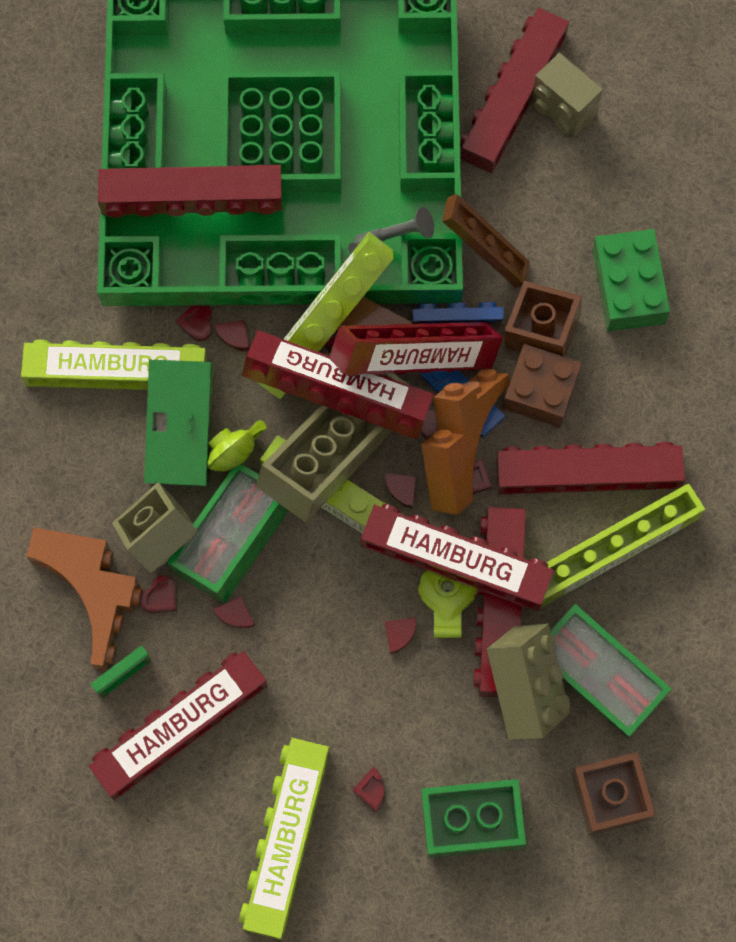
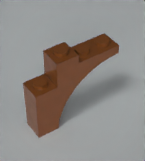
M485 369L463 385L460 383L446 385L442 391L433 397L438 431L434 432L430 438L421 444L431 510L458 515L474 501L473 470L479 438L491 408L510 384L509 374L498 373L494 369Z
M34 527L26 556L31 564L46 568L60 576L79 594L85 604L92 628L93 643L90 664L95 670L107 671L108 663L113 664L116 657L117 646L113 645L115 633L120 634L123 626L124 616L120 615V611L133 614L134 605H140L143 588L139 587L136 577L105 572V569L111 568L113 561V551H109L110 547L106 540Z

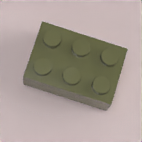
M549 624L514 626L487 648L509 740L544 738L570 714V701L568 696L565 695L562 682L563 672L561 666L558 665L555 653L556 642L550 632Z

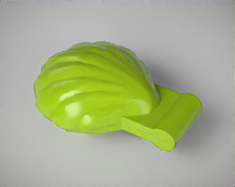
M258 420L249 430L241 429L231 433L228 428H225L208 443L213 449L209 454L208 468L212 471L224 472L243 464L254 450V441L267 429L265 422Z
M426 571L421 576L418 592L423 603L434 612V638H462V612L474 601L478 590Z

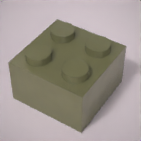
M558 53L535 75L531 102L534 109L540 115H547L554 121L555 127L561 133H568L574 138L597 116L603 89L561 53Z
M159 482L112 522L126 549L150 573L156 568L163 566L173 553L181 546L187 545L198 532L181 504Z

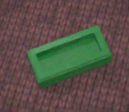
M141 645L93 681L91 686L100 698H104L151 662V658Z

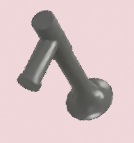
M420 207L416 211L415 218L410 221L369 232L382 242L386 239L413 232H419L423 237L431 238L434 234V221L427 208ZM368 232L355 236V242L350 243L348 246L350 253L355 250Z

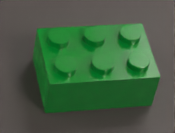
M649 229L595 236L592 253L606 331L666 324L670 309L655 230Z
M518 779L421 789L427 858L524 849L526 839Z

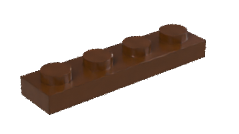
M458 194L448 197L442 222L515 288L521 287L527 279L530 261Z

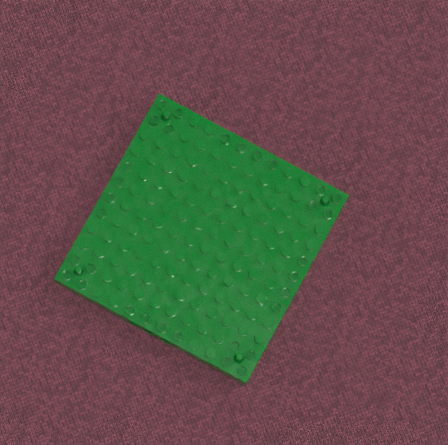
M107 0L101 169L281 165L283 211H276L273 214L245 212L241 215L217 212L210 216H203L198 213H185L182 216L154 214L151 217L127 214L119 218L102 215L100 211L97 294L101 305L312 304L351 255L348 246L350 243L355 242L354 238L356 235L410 221L415 218L416 211L420 207L427 208L431 213L434 221V234L431 238H425L419 232H413L383 241L393 250V260L363 297L376 304L462 303V239L442 222L447 198L455 194L461 197L457 0Z

